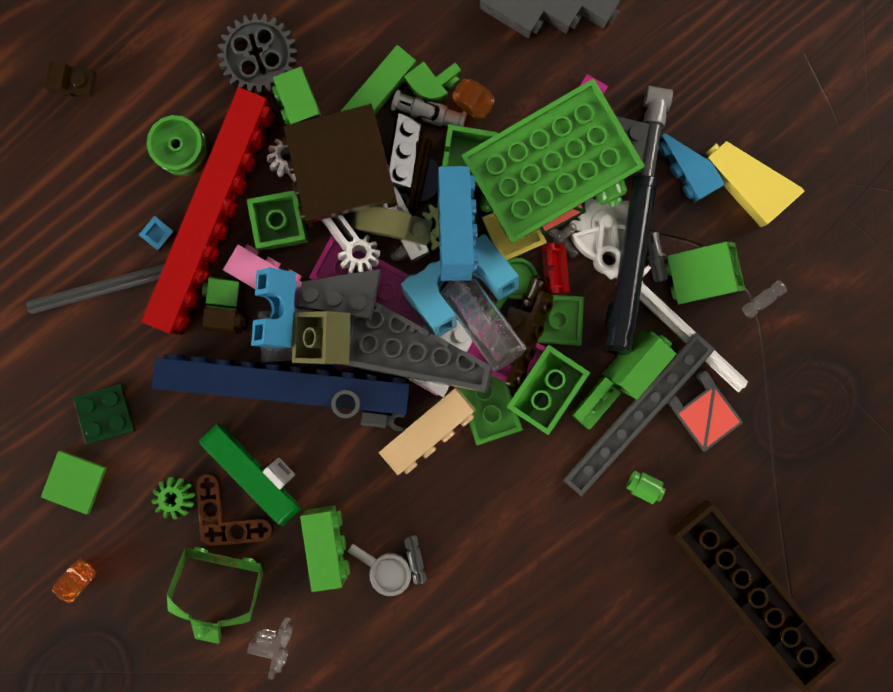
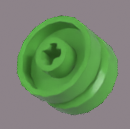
M170 115L161 118L152 126L148 133L147 148L149 155L157 165L173 175L187 176L194 174L204 166L208 159L209 144L206 136L192 121L183 116Z

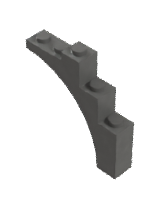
M480 0V9L529 39L533 32L535 34L539 32L544 21L567 34L570 27L575 29L582 16L604 29L608 22L613 24L620 12L617 9L620 0Z

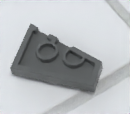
M378 269L302 281L297 306L314 311L351 313L350 317L371 320L382 271Z

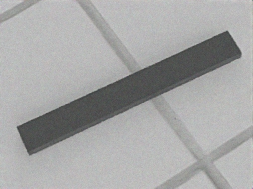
M695 332L639 399H634L568 472L563 481L582 497L712 354L715 348Z

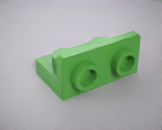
M601 377L570 415L587 429H591L620 395V391L613 386L614 383L607 377Z

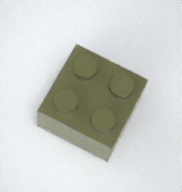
M330 311L294 312L292 363L349 365L351 313Z

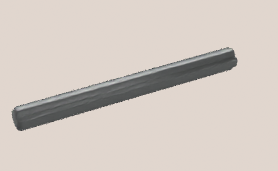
M165 264L29 300L26 303L29 313L35 314L159 280Z

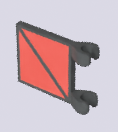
M701 370L695 377L705 388L704 391L684 406H682L675 395L666 404L675 413L701 450L705 452L743 422L715 385L709 373Z

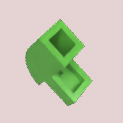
M422 62L406 74L404 80L415 97H421L425 103H427L426 101L441 103L448 99V93L445 89L448 88L450 90L460 82L461 69L455 62L435 77L425 62Z

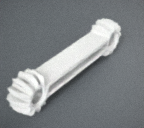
M276 138V146H269L268 148L270 154L267 155V162L271 163L270 170L272 172L277 171L279 177L286 173L293 182H296L295 174L290 173L287 161L282 159L283 156L290 155V152L285 151L283 142ZM343 215L322 220L343 249V252L338 253V259L342 260V269L349 267L348 274H353L355 270L358 273L363 272V270L371 271L373 270L372 266H378L379 261L377 258L380 257V251L375 249L377 247L376 241L369 243L368 235L363 240L359 239ZM331 218H334V220L337 222V224L340 226V228L342 229V231L345 233V235L348 237V239H349L351 242H349V241H347V240L345 239V237H344L343 234L340 232V230L337 228V226L335 225V223L332 221ZM356 251H361L366 256L362 259H356L352 254Z

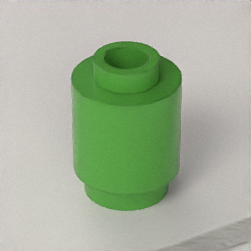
M634 471L626 486L627 489L631 490V494L651 504H654L655 501L660 502L666 490L663 488L662 481L642 471L640 473Z

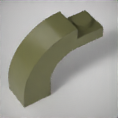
M377 206L350 212L348 224L355 233L368 236H386L423 246L428 244L433 222L412 216L410 213Z

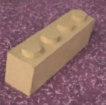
M455 387L386 445L379 454L397 475L403 471L408 474L418 465L415 461L419 457L427 458L436 450L434 445L440 440L446 442L455 434L453 429L461 424L464 427L474 418L472 413L475 411V408L461 391Z

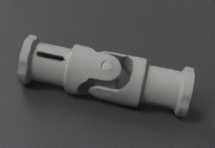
M396 90L391 111L395 112L398 110L410 114V117L415 119L421 117L424 122L438 127H442V125L448 127V124L464 126L467 112L459 113L448 109L446 105L433 101H426L427 103H425L419 96L415 98L401 93V90ZM401 102L411 104V106L402 104ZM436 106H438L440 109L439 115L436 120L431 121L436 114Z

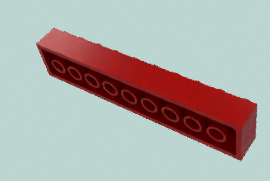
M240 87L237 88L142 318V323L169 334L182 335L183 331L186 332L191 323V318H189L191 311L196 309L200 302L201 296L198 294L203 286V282H208L210 277L208 272L211 263L214 264L218 258L219 250L217 248L221 240L224 241L228 234L229 228L226 226L229 219L233 218L237 212L238 204L236 202L238 197L243 195L246 190L247 182L245 180L249 172L252 173L256 166V153L258 149L261 150L266 141V136H264L267 127L270 128L274 122V109L266 98Z

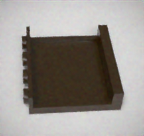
M372 104L283 126L285 136L281 137L285 151L290 152L291 159H287L290 173L295 174L296 182L292 183L296 198L300 197L302 206H298L300 218L302 221L306 220L310 228L314 227L313 222L361 209L387 203L388 208L398 206Z

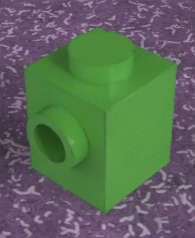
M209 277L208 282H203L202 297H206V303L236 307L240 280Z

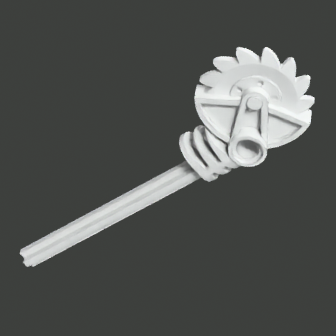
M591 198L584 202L587 212L578 216L579 220L571 221L572 227L577 231V233L571 235V240L580 253L593 260L594 268L611 280L618 276L629 201H622L609 207L608 203L601 205L596 199ZM609 255L613 261L612 265H606L602 260V256ZM649 265L644 268L643 277L651 269ZM642 281L639 300L686 343L695 331ZM715 350L705 360L737 392L746 387L748 381Z

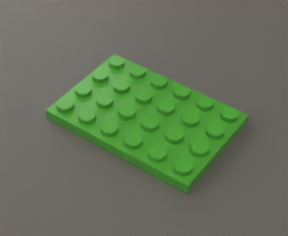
M594 78L461 155L465 165L470 166L471 175H475L476 184L511 244L645 167Z

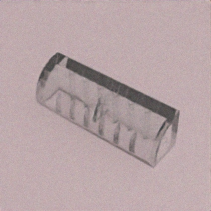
M473 274L471 280L449 281L440 292L443 299L456 314V318L489 365L492 366L494 372L512 363L527 349Z

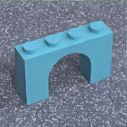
M485 234L476 239V248H478L477 272H472V275L481 279L499 301L519 288V275ZM440 260L430 263L423 271L416 275L408 276L401 283L405 299L429 331L438 337L457 327L456 314L439 293L441 286L445 282L441 281Z

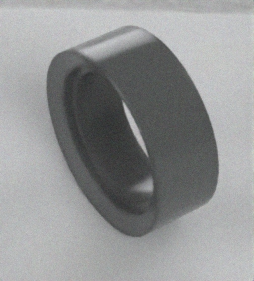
M351 390L339 391L332 399V410L341 418H350L359 411L360 399ZM343 394L351 395L356 403L355 409L349 414L341 413L336 406L337 399Z

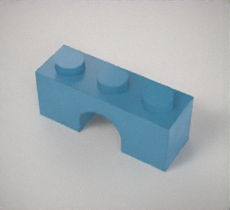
M271 267L257 270L255 295L265 297L270 302L272 311L269 318L253 320L251 346L271 349L291 348V342L293 341V314L295 312L294 297L297 289L296 272Z

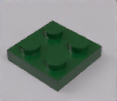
M123 384L73 397L86 445L136 431Z

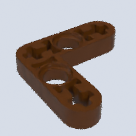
M212 473L204 474L198 478L196 492L200 537L204 544L218 546L261 542L267 540L272 535L274 526L267 518L224 521L220 479ZM209 478L210 482H214V487L210 488V496L216 494V498L203 500V496L208 495V489L203 487V483ZM209 502L217 507V513L214 516H208L204 511V506ZM248 523L251 524L250 529L260 526V523H263V527H268V531L264 533V536H261L259 531L252 532L251 538H249ZM239 525L243 528L244 535L242 538H234L231 535L232 526ZM223 526H226L225 535H218L214 540H212L211 536H207V532L211 528H213L214 532H221L224 530Z

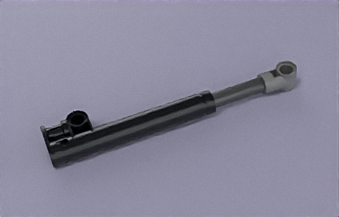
M648 85L644 97L643 107L646 108L643 122L649 124L643 156L645 167L641 169L637 176L633 177L632 181L633 189H631L615 295L614 299L609 303L605 320L609 334L607 343L603 346L602 351L608 354L627 355L632 350L655 202V191L658 180L654 178L661 129L665 127L666 112L669 111L672 102L673 90Z

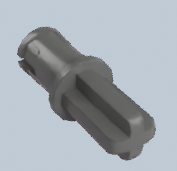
M655 232L652 233L654 243H651L649 234L648 257H646V261L650 263L653 281L663 282L668 279L664 261L666 254L662 252L659 233Z

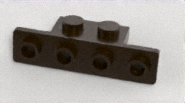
M539 291L531 313L513 307L509 308L493 354L513 361L505 384L519 389L527 377V369L530 361L535 356V347L538 339L544 332L545 320L553 308L554 297L545 291Z

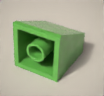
M723 242L667 256L666 270L668 276H672L674 284L671 286V293L673 299L677 300L678 304L745 290L734 242Z

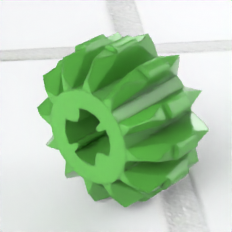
M169 477L167 483L163 480L158 483L160 489H153L154 495L158 496V498L151 500L153 504H159L155 512L158 513L164 510L163 518H168L172 515L174 520L178 519L180 514L183 516L187 515V508L194 506V503L188 499L195 497V493H188L187 491L192 485L189 483L183 486V478H179L176 482L174 477ZM175 493L177 495V498L175 499V502L172 503L170 501V498L172 497V494Z

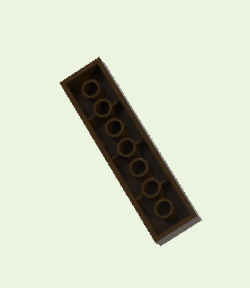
M707 500L704 501L668 531L792 682L803 692L808 691L843 661L713 503Z

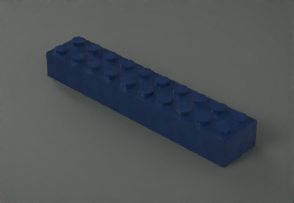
M164 354V358H155L153 389L332 407L331 402L337 392L351 390L360 399L359 410L404 415L408 413L411 384L406 383V378L390 377V381H381L382 376L365 374V379L357 378V373L340 372V376H333V371L315 369L313 374L308 373V368L290 367L289 371H284L283 365L265 364L264 368H259V363L239 361V366L234 365V360L214 359V363H210V358L189 356L188 361L185 360L186 355ZM343 394L337 399V408L355 409L356 403L351 395Z

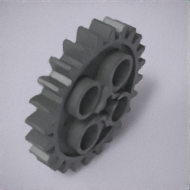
M254 13L252 20L249 21L246 15H244V23L241 24L239 21L234 20L236 28L233 29L227 26L226 28L230 33L229 36L221 35L225 44H218L219 49L224 51L217 54L219 60L223 61L219 64V67L222 70H226L223 75L226 79L231 78L230 83L232 86L238 84V87L242 89L247 87V90L252 93L257 89L260 95L263 94V89L267 88L271 94L272 86L275 85L273 77L293 70L290 65L298 64L296 59L292 58L298 55L297 49L293 48L297 44L294 39H290L292 37L291 31H285L284 23L277 26L275 17L268 22L266 14L259 20L256 13ZM251 34L254 35L256 45L260 51V57L266 70L265 75H262L260 64L255 57L256 52L250 40ZM264 35H270L271 40L268 43H260ZM248 43L246 50L237 51L239 44ZM278 58L279 63L276 66H268L270 59ZM248 66H256L254 73L245 74V69Z

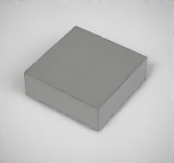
M279 457L263 471L279 490L296 475Z

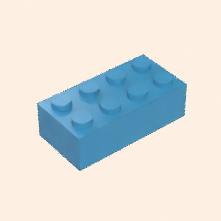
M470 166L439 167L437 188L441 281H468L472 278V272H477L478 248H476L477 224H475L476 199H474L475 175H470Z

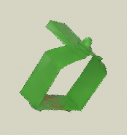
M194 547L193 549L184 548L167 592L168 611L180 618L191 621L195 639L219 644L222 637L221 627L250 622L263 577L261 564L247 557H243L240 560L208 553L206 549ZM187 558L259 572L250 612L233 619L210 623L193 619L191 615L179 609L171 599Z

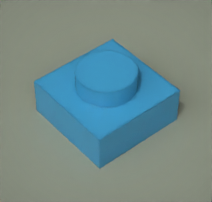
M154 216L139 236L155 249L161 251L176 232Z

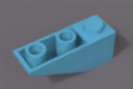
M664 133L661 135L658 149L662 156H667L671 163V172L676 178H680L684 185L682 190L689 200L692 199L693 203L725 185L712 162L668 134Z

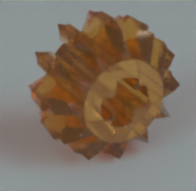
M469 78L463 79L455 87L452 99L463 112H467L469 116H473L476 119H484L490 113L495 98L478 81H473Z
M81 559L76 560L53 585L52 591L61 600L71 603L94 579L96 571L87 562L85 563Z

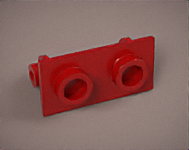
M548 243L545 246H541L544 278L547 279L545 292L548 294L570 292L566 243Z

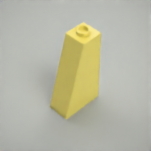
M727 141L721 146L716 143L705 153L708 156L707 160L714 164L724 181V187L760 227L769 224L805 192L802 187Z

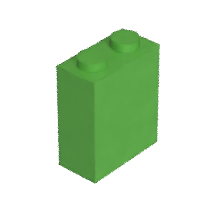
M639 330L633 337L632 350L627 355H618L602 375L613 382V385L618 390L638 400L677 353L670 348L672 343L664 336H658L652 331L647 333Z

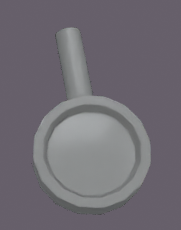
M354 544L347 551L371 567L370 582L378 593L385 596H396L408 587L411 580V569L408 561L403 556L396 553H385L375 559Z

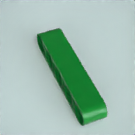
M216 423L199 440L201 446L277 524L284 527L301 510L299 504L283 487L279 490L263 473L265 469L222 425Z

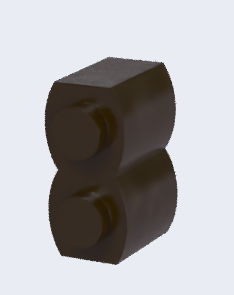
M206 306L204 308L203 329L206 331L241 334L247 328L248 318L247 315H244L243 310L216 306Z

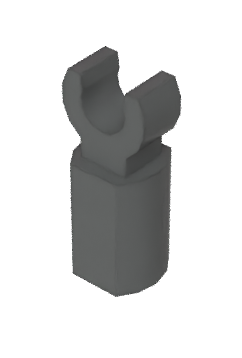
M363 410L361 425L378 428L390 426L395 431H402L403 427L395 425L394 420L397 417L404 418L405 415H388V413Z

